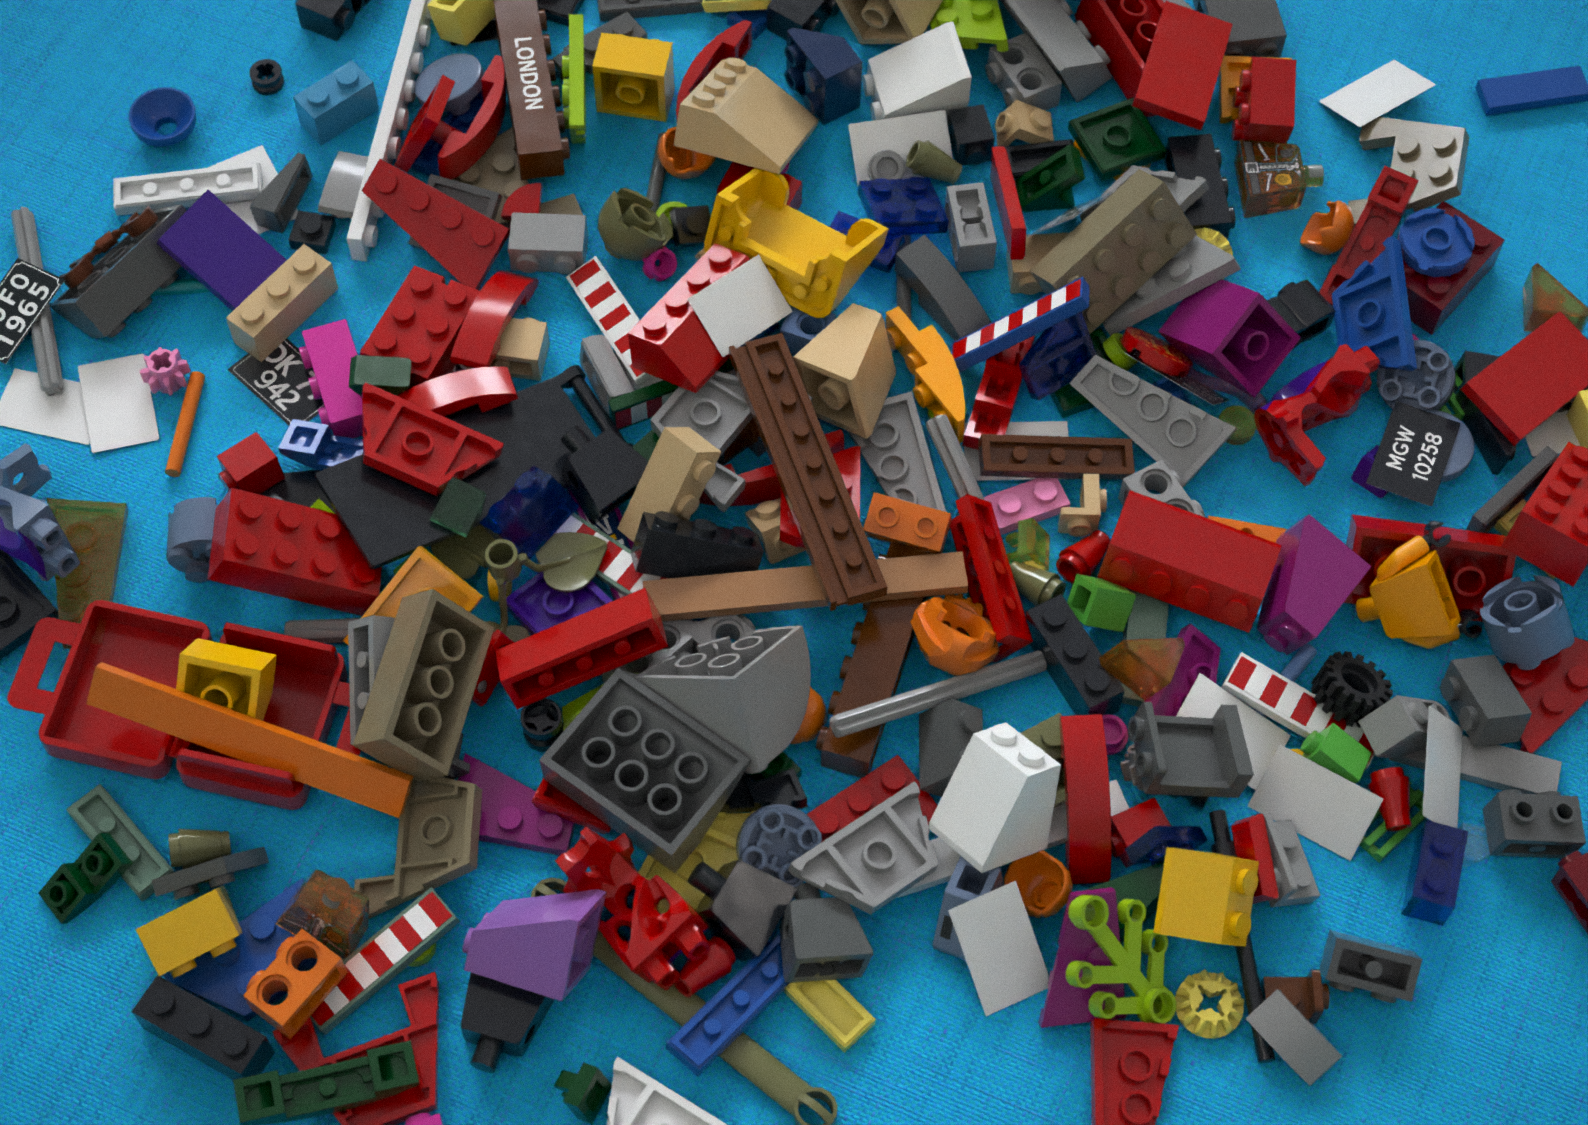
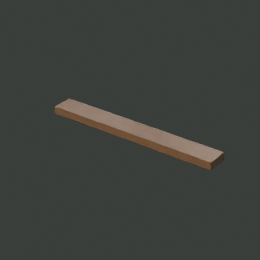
M963 552L876 559L887 585V595L861 603L967 593L968 581ZM812 565L643 581V588L647 589L661 615L662 622L828 606Z

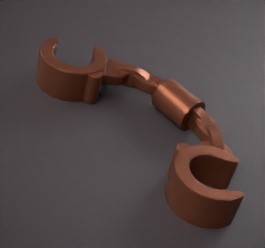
M149 206L140 215L135 212L119 229L112 232L108 231L96 240L92 250L69 265L71 270L59 277L65 280L64 283L68 288L71 289L77 286L95 268L91 263L95 255L107 252L118 243V239L123 233L128 232L131 237L142 234L157 221L158 216Z

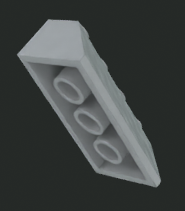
M1001 0L1003 6L1022 31L1029 35L1077 103L1112 78L1106 66L1111 62L1109 57L1099 44L1093 48L1088 42L1092 38L1091 34L1080 20L1076 23L1072 21L1069 16L1073 12L1065 0Z

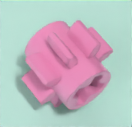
M158 347V350H155L149 356L143 357L147 368L141 369L140 374L143 382L149 384L153 394L160 391L171 396L181 386H187L184 375L190 373L191 370L187 360H182L178 349L171 352L170 350Z

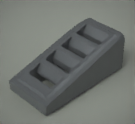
M297 153L251 204L250 210L258 226L279 233L285 231L313 177L305 154Z

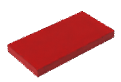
M1166 0L1157 23L1132 106L1201 130L1207 116L1233 24Z
M1559 311L1470 379L1461 388V391L1515 446L1574 399L1579 391L1588 388V339Z

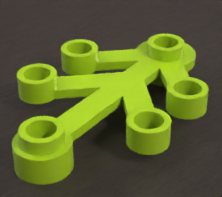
M1086 894L1078 896L1069 905L1068 915L1070 920L1078 929L1089 931L1113 965L1093 966L1089 962L1072 961L1066 969L1067 982L1071 986L1078 988H1089L1093 984L1127 983L1136 995L1116 997L1112 993L1103 991L1093 993L1089 1000V1010L1094 1017L1111 1019L1119 1014H1137L1141 1022L1162 1024L1169 1022L1176 1011V999L1174 994L1163 985L1164 956L1168 948L1167 935L1153 933V929H1146L1142 932V922L1146 917L1144 903L1140 900L1125 898L1117 906L1118 920L1125 924L1123 948L1106 924L1109 916L1106 901L1099 896ZM1131 907H1132V908H1133V914H1132V917L1130 918V913H1129V912H1130V909H1131ZM1153 938H1155V945H1154V947H1152V940H1153ZM1141 952L1148 955L1147 978L1140 971ZM1082 969L1083 976L1081 980H1079V972ZM1105 999L1106 1005L1104 1010H1102V1003Z

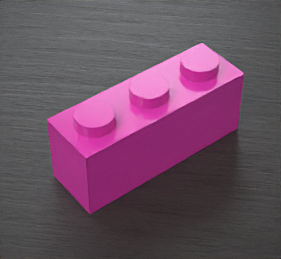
M346 319L302 331L306 346L300 347L299 351L305 370L313 368L315 374L314 377L308 378L314 400L322 398L325 406L318 409L322 424L329 425L333 435L348 438L363 436L362 397L348 387L351 358L358 354Z

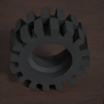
M1340 651L1335 652L1333 656L1330 655L1314 677L1311 683L1313 684L1311 692L1317 694L1314 697L1317 704L1324 703L1322 710L1326 714L1330 711L1335 714L1334 720L1339 722L1343 718L1346 725L1352 727L1356 722L1358 728H1361L1359 720L1390 700L1393 695V690L1389 689L1392 686L1390 680H1383L1386 674L1382 670L1376 671L1374 669L1376 664L1371 660L1368 664L1363 662L1364 656L1357 654L1353 658L1351 652L1345 651L1343 655Z

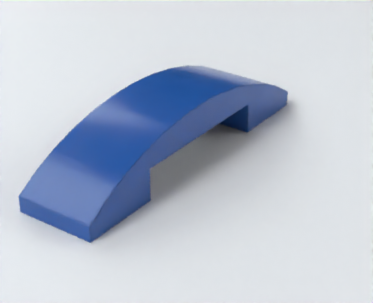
M292 419L278 449L281 454L322 471L362 455L363 440L332 435L329 425Z

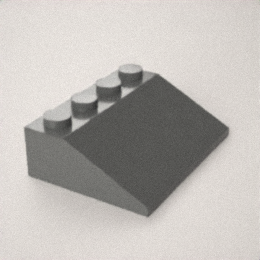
M618 667L539 759L544 780L619 834L625 833L632 840L633 844L673 873H676L704 838L750 765L751 759Z

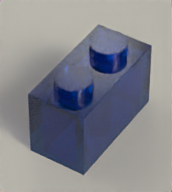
M533 465L529 471L523 473L517 479L514 487L500 501L491 506L488 514L480 524L495 540L506 539L511 541L516 546L518 555L525 553L528 559H531L579 508V505L553 476Z
M1426 820L1415 839L1401 915L1444 925L1455 908L1468 831Z

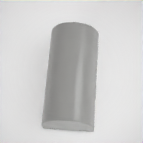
M592 335L583 338L579 362L603 408L609 415L608 401L632 392L634 389L607 338L603 335Z

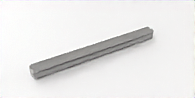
M27 207L13 210L11 219L18 258L43 269L34 214ZM48 304L30 330L40 389L45 391L47 395H54L55 393L62 392L64 384L50 304Z
M1037 650L981 668L976 672L952 677L855 708L830 718L829 722L832 733L835 737L840 738L933 708L951 698L957 700L1038 674L1047 669V662L1044 654Z

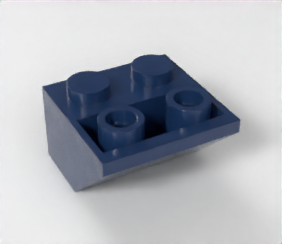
M798 28L787 30V47H785L787 70L784 72V76L789 87L792 90H797L802 96L807 110L812 115L816 114L823 125L860 108L862 60L843 37Z

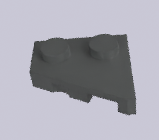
M265 847L223 856L151 881L156 896L173 892L174 898L177 900L199 893L198 885L208 881L210 888L236 881L234 873L269 863Z

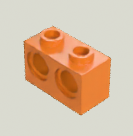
M874 492L863 529L866 536L887 543L893 541L939 554L943 552L952 518L951 513Z
M301 929L295 937H288L279 946L275 960L265 971H258L250 979L246 987V993L243 995L252 1011L289 1039L294 1036L348 973L342 958L304 929ZM307 958L317 959V963L312 969L308 971L297 970L303 960ZM276 992H288L287 998L281 1004H268L270 997Z

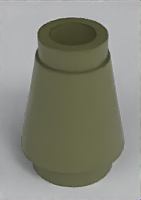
M917 140L911 147L906 159V167L912 169V174L951 184L958 180L962 171V164L956 162V160L929 140L925 142Z
M1018 561L1010 564L1018 592L1033 605L1038 606L1060 594L1064 595L1066 583L1060 580L1058 574L1024 563L1021 564Z
M178 828V833L168 834L171 868L182 866V869H186L231 855L229 831L220 832L218 830Z

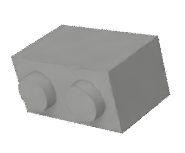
M512 212L508 243L511 270L525 273L540 271L571 274L586 263L588 245L586 215Z

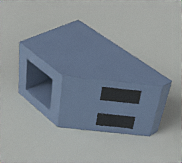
M960 856L944 892L932 944L934 949L966 960L948 910L1004 886L1000 868H994L981 873Z

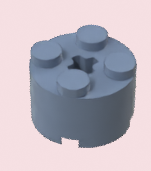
M198 497L183 500L174 506V512L172 514L169 512L167 561L173 568L184 572L185 578L191 582L200 583L208 579L215 510L218 506L216 505V498Z
M1533 575L1535 581L1522 582L1520 577L1505 580L1491 588L1482 599L1484 606L1483 609L1480 608V614L1494 654L1505 662L1517 664V667L1521 670H1531L1538 667L1542 660L1556 655L1574 643L1573 627L1560 586L1554 580L1545 576Z

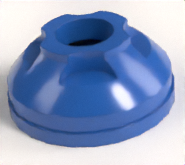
M168 87L155 88L140 95L134 101L129 111V122L135 135L145 144L157 147L172 146L183 141L192 133L196 124V109L192 99L181 90ZM165 123L177 125L176 130L171 134L162 135L157 133V129Z

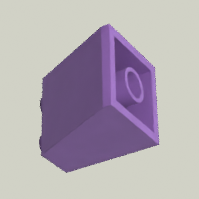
M597 889L502 901L491 913H485L481 922L475 928H470L463 943V953L467 954L464 970L563 1001L590 969L606 892Z

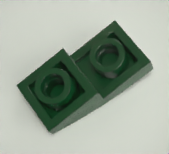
M98 833L74 863H63L38 894L59 922L66 924L101 897L133 863L110 833Z

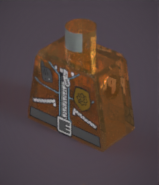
M1240 140L1234 164L1244 218L1297 209L1302 204L1306 187L1323 185L1324 170L1322 164L1303 165L1300 148L1297 145L1253 140Z
M314 870L297 888L276 921V925L295 936L301 929H304L341 957L343 961L355 951L368 929L370 900L366 895L351 888L344 879L333 878L321 870Z

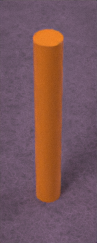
M198 371L190 373L166 464L165 473L171 477H179L181 474L201 397L205 375Z

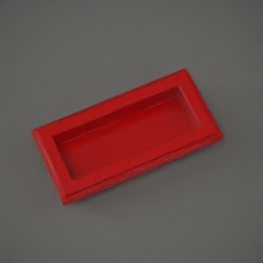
M543 777L531 801L536 808L556 814L581 826H587L599 833H609L610 826L548 783Z
M1263 813L1235 821L1231 825L1237 857L1259 861L1257 871L1258 885L1254 892L1252 904L1279 898Z

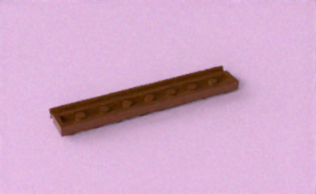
M783 333L745 342V346L735 348L734 345L729 346V358L830 611L836 610V606L843 604L850 606L886 596V582Z

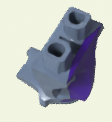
M25 443L0 460V549L12 557L27 563L37 571L41 581L48 582L56 574L62 578L66 577L79 566L80 561L48 503L45 500L31 497L52 478L48 466L44 464L38 465V460L32 448ZM23 472L22 479L13 485L14 478Z

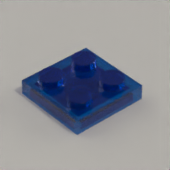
M911 177L909 179L889 180L878 178L875 180L859 181L857 193L868 219L889 228L887 236L947 233L949 220L929 178Z

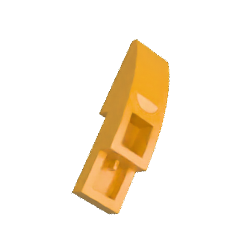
M899 306L886 312V333L889 345L892 350L897 349L904 357L907 368L915 375L913 395L917 403L922 408H929L933 412L934 417L945 414L959 443L963 442L965 422L964 391L959 370L950 350L933 325L919 331Z

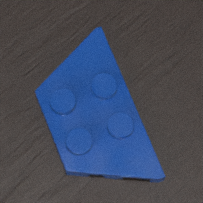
M1391 236L1383 242L1386 248L1371 263L1365 260L1355 270L1353 276L1349 280L1344 281L1332 293L1333 308L1336 311L1334 318L1338 348L1340 345L1347 344L1354 352L1364 346H1368L1380 360L1378 368L1414 371L1417 369L1401 242Z
M301 878L240 921L239 924L243 933L233 938L237 945L236 947L215 958L208 951L194 958L197 967L176 978H173L169 971L164 975L165 979L197 995L202 1001L213 1006H221L227 1009L230 1014L248 1022L257 1015L250 1009L243 997L246 993L248 982L258 971H265L275 960L279 946L288 937L296 936L295 933L280 926L278 922L282 921L298 931L304 929L284 921L283 918L306 926L308 928L306 932H310V925L313 924V919L307 912H310L308 895L297 890L301 885L307 887L306 882ZM298 908H301L308 915V920L297 915ZM307 958L303 960L297 970L308 971L316 965L317 959ZM276 992L270 997L268 1004H273L288 992Z

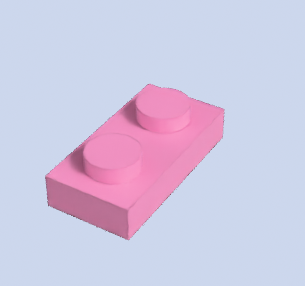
M1036 478L984 497L986 501L992 504L1001 535L1059 515L1061 508L1070 507L1071 504L1058 478Z

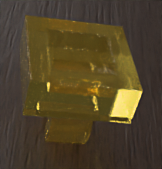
M1033 518L1018 521V532H1013L1006 536V541L1012 547H1018L1015 552L1007 553L1009 563L1018 561L1021 564L1024 563L1046 571L1049 570L1050 535Z

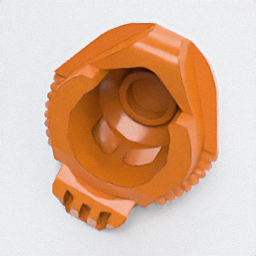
M963 594L945 595L944 598L940 596L933 597L922 602L917 607L910 623L916 634L920 650L923 652L928 664L951 675L958 676L976 672L995 659L999 652L998 642L995 638L996 633L993 631L991 621L982 617V604L978 602L972 603V598L967 597L965 599Z

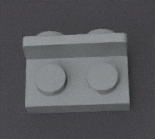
M1270 813L1263 814L1279 898L1268 901L1270 907L1314 902L1321 895L1292 820L1273 821Z

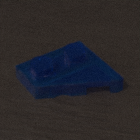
M1082 311L1044 330L1019 363L1031 398L1039 401L1066 386L1097 355Z

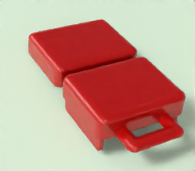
M97 600L88 605L81 624L45 617L35 625L9 690L7 700L16 709L45 715L39 728V739L50 756L149 779L165 777L170 771L174 758H177L176 768L182 782L187 787L288 810H297L304 806L311 786L296 781L294 775L290 772L247 763L86 704L95 667L101 662L176 689L180 653L197 638L213 641L208 626L203 622L105 600ZM229 622L225 623L223 628L224 634L219 643L277 655L273 692L263 721L326 744L338 705L349 707L336 748L358 756L360 755L361 750L350 745L349 683H346L348 673L345 660L337 652L336 647ZM55 642L72 646L54 692L37 689Z

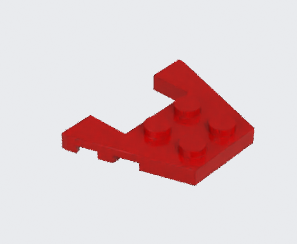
M435 972L398 985L411 1023L410 1027L326 1058L323 1056L316 1030L310 1017L291 1039L287 1038L277 1029L273 1030L277 1043L299 1071L368 1056L367 1050L411 1040L420 1085L376 1102L332 1113L340 1125H397L414 1115L437 1110L439 982Z

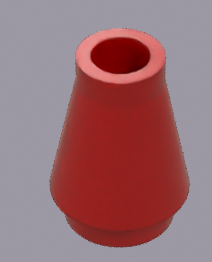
M1095 530L1089 536L1062 550L1056 562L1059 574L1072 584L1077 574L1091 576L1108 549L1109 537L1104 532Z
M1390 767L1372 772L1370 774L1371 783L1368 784L1370 792L1383 798L1379 811L1387 831H1399L1410 828L1412 826L1410 820L1409 777L1404 775L1403 768Z
M712 937L707 940L711 947L710 950L700 960L693 962L688 959L679 972V979L674 983V986L683 996L690 998L697 991L731 973L736 957L731 947L721 938Z

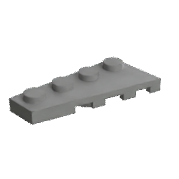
M1097 355L1069 383L1156 462L1163 460L1170 471L1174 470L1179 475L1184 487L1237 430L1236 427L1221 421Z
M912 391L886 398L872 434L867 439L848 431L856 446H861V455L886 496L946 512Z

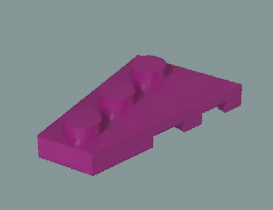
M1191 623L1181 628L1144 702H1152L1155 715L1176 716L1199 673L1216 683L1221 648Z
M465 753L463 761L470 764V771L468 774L458 777V781L473 783L482 789L479 841L561 855L570 849L576 823L536 808L531 802L536 792L535 790Z
M1113 887L1069 893L1058 939L1057 956L1047 984L1049 989L1045 1005L1041 1009L1038 1023L1041 1028L1092 1022L1094 1018L1098 1017H1094L1090 1013L1089 1000L1092 994L1097 991L1112 993L1116 997H1125L1124 983L1093 984L1089 988H1078L1071 986L1066 980V969L1075 960L1089 962L1093 966L1113 965L1089 931L1078 929L1068 915L1069 905L1080 895L1086 894L1103 898L1109 909L1106 924L1120 942L1116 891ZM1082 969L1079 972V980H1081L1083 976ZM1105 999L1102 1003V1010H1104L1106 1005ZM1126 1014L1115 1015L1111 1019L1126 1018Z

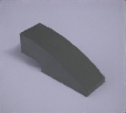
M923 235L896 253L895 272L919 295L918 304L954 341L992 323L971 289L926 235Z

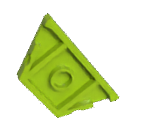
M943 0L930 21L931 30L945 23L954 22L963 49L977 50L979 47L978 43L996 44L998 52L1009 51L998 0Z
M569 14V56H562L563 78H569L563 79L562 104L569 107H563L565 129H570L572 144H586L583 14Z

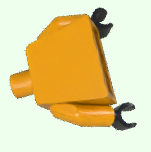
M1429 522L1424 528L1423 537L1417 535L1395 549L1379 566L1377 577L1370 585L1371 597L1356 601V611L1361 622L1380 619L1387 637L1391 639L1401 638L1404 642L1426 649H1432L1459 639L1462 633L1469 638L1480 636L1482 628L1479 625L1466 628L1470 620L1477 619L1480 615L1472 609H1464L1460 613L1458 612L1437 551L1429 552L1431 545L1443 547L1451 540V535L1449 534L1442 536L1438 540L1433 539L1434 530L1444 524L1443 522Z

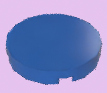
M1438 208L1421 209L1409 215L1398 234V240L1401 242L1402 257L1405 263L1420 274L1432 277L1451 276L1461 271L1470 261L1475 244L1472 229L1462 218L1454 214V217L1444 214L1445 210Z

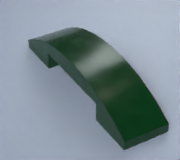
M411 1040L367 1050L368 1056L281 1076H279L278 1070L233 1080L240 1124H272L327 1115L376 1102L418 1086L420 1084Z

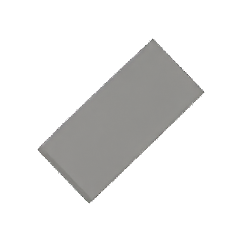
M343 151L338 152L324 185L318 205V212L331 214L336 218L352 219L368 161L367 156Z
M1279 989L1245 1018L1309 1086L1314 1084L1343 1057Z

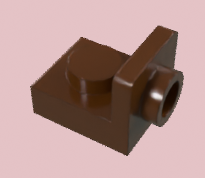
M1310 970L1307 977H1263L1261 981L1263 1001L1279 989L1310 1023L1316 1024L1323 1011L1329 1007V988L1327 983L1321 982L1320 970Z

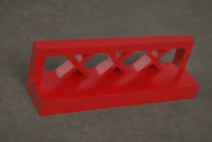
M966 494L955 501L959 515L952 519L950 529L957 552H963L970 598H972V603L978 602L983 605L982 617L991 621L993 631L996 633V641L1003 644L998 647L999 652L992 661L996 663L1032 643L1033 640L992 504L989 501Z

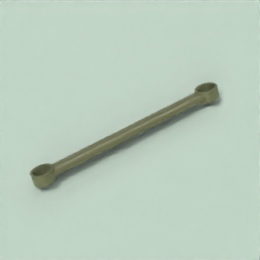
M559 878L543 879L535 885L531 892V897H538L541 894L545 896L556 894L551 889L565 893L563 889L566 882ZM598 929L593 956L683 1027L706 1004L696 994L690 998L683 996L674 984L668 990H664L654 982L648 983L636 975L621 960ZM618 933L622 940L628 942L625 937ZM744 1032L719 1055L720 1058L793 1115L796 1125H810L804 1122L799 1115L798 1110L802 1103L814 1110L824 1120L825 1123L822 1125L835 1124L838 1106L834 1096L823 1088L809 1085ZM813 1098L825 1101L833 1114L831 1115L828 1110Z

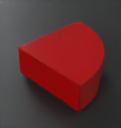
M542 183L527 184L514 191L503 206L502 219L511 220L512 212L540 213Z

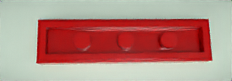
M1004 146L991 147V181L1010 260H1021L1025 257L1026 225L1007 150Z

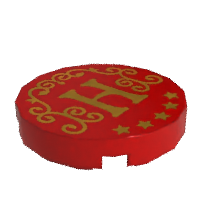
M1127 327L1120 338L1121 345L1128 352H1132L1133 348L1139 350V358L1142 359V362L1170 376L1180 375L1182 378L1186 377L1193 366V362L1184 353L1166 341L1141 329Z

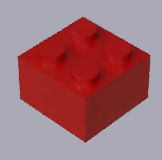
M1252 56L1248 69L1241 71L1239 86H1235L1233 93V108H1238V119L1233 121L1231 134L1232 141H1237V155H1245L1243 141L1252 142L1254 156L1261 157L1264 156L1260 152L1257 143H1261L1268 157L1276 158L1275 148L1279 144L1277 158H1280V150H1284L1294 128L1296 60Z

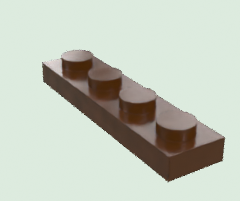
M981 434L978 439L980 476L1082 479L1083 474H1099V479L1123 480L1135 473L1132 439Z

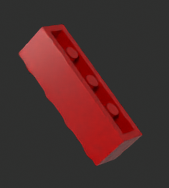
M643 588L495 650L500 682L515 707L520 709L666 648L668 643L661 615L647 589Z

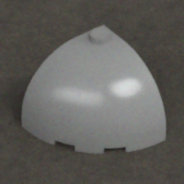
M784 626L754 630V636L739 639L734 643H731L730 636L698 645V653L684 656L678 660L673 655L635 677L637 681L751 759V763L745 773L754 774L765 770L768 767V763L783 752L797 734L808 704L811 669L809 650L803 626Z

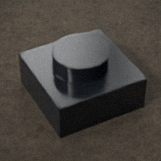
M708 205L678 207L669 211L675 248L704 245L710 222Z
M298 211L289 237L291 249L298 250L305 244L316 253L327 254L336 228L334 216Z

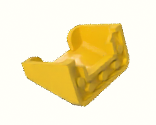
M754 168L716 195L704 242L705 253L717 243L745 254L750 259L759 254L789 305L812 317L824 318L839 306L882 249L889 228L867 218L859 219L851 225L846 236L786 205L789 197V185L782 174Z

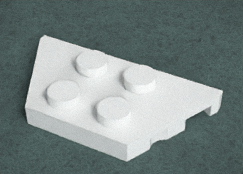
M619 1057L614 1061L612 1089L607 1111V1125H727Z

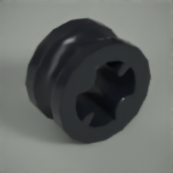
M263 59L251 66L249 75L253 88L257 93L273 95L282 89L284 78L281 67L276 61ZM266 75L265 80H261V77Z

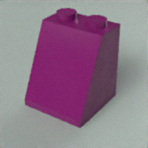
M1223 279L1183 299L1158 331L1173 347L1184 353L1191 361L1253 398L1256 397L1301 338L1260 293Z
M1310 514L1282 533L1276 540V543L1282 546L1263 598L1257 630L1264 635L1266 643L1274 650L1284 652L1286 655L1312 641L1319 635L1371 568L1366 561Z

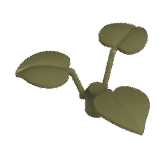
M485 522L431 545V550L436 558L463 580L472 578L480 566L489 568L491 576L497 580L501 621L500 625L492 621H486V623L494 627L493 632L500 630L513 642H517L529 637V633L524 627L519 625L507 626L506 582L516 579L521 572L522 565H525L534 572L544 571L545 583L553 590L564 593L581 590L596 576L606 554L607 543L596 536L585 533H556L544 538L536 546L535 554L540 563L536 564L528 559L527 554L522 553L518 555L517 548L511 541L506 539L497 540L495 531Z

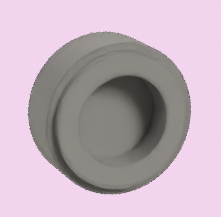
M882 150L870 159L867 167L868 176L879 187H892L903 178L905 163L898 153L892 150Z

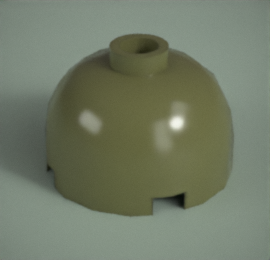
M620 188L617 193L614 191L603 204L598 217V230L605 243V249L615 258H623L630 261H642L643 258H647L656 250L663 248L673 236V227L664 213L658 217L651 210L654 203L650 199L627 188Z

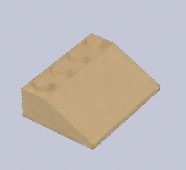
M738 58L722 59L681 102L673 146L780 174L816 129L819 119L758 68L748 66L744 60Z

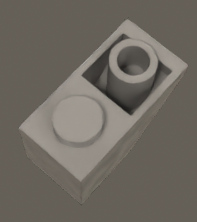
M1396 695L1358 722L1377 757L1398 759L1426 748L1429 706L1450 719L1448 712L1440 703L1434 700Z

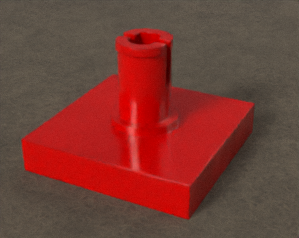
M442 74L410 125L395 162L396 167L408 172L430 139L443 146L452 130L461 132L441 120L455 81Z

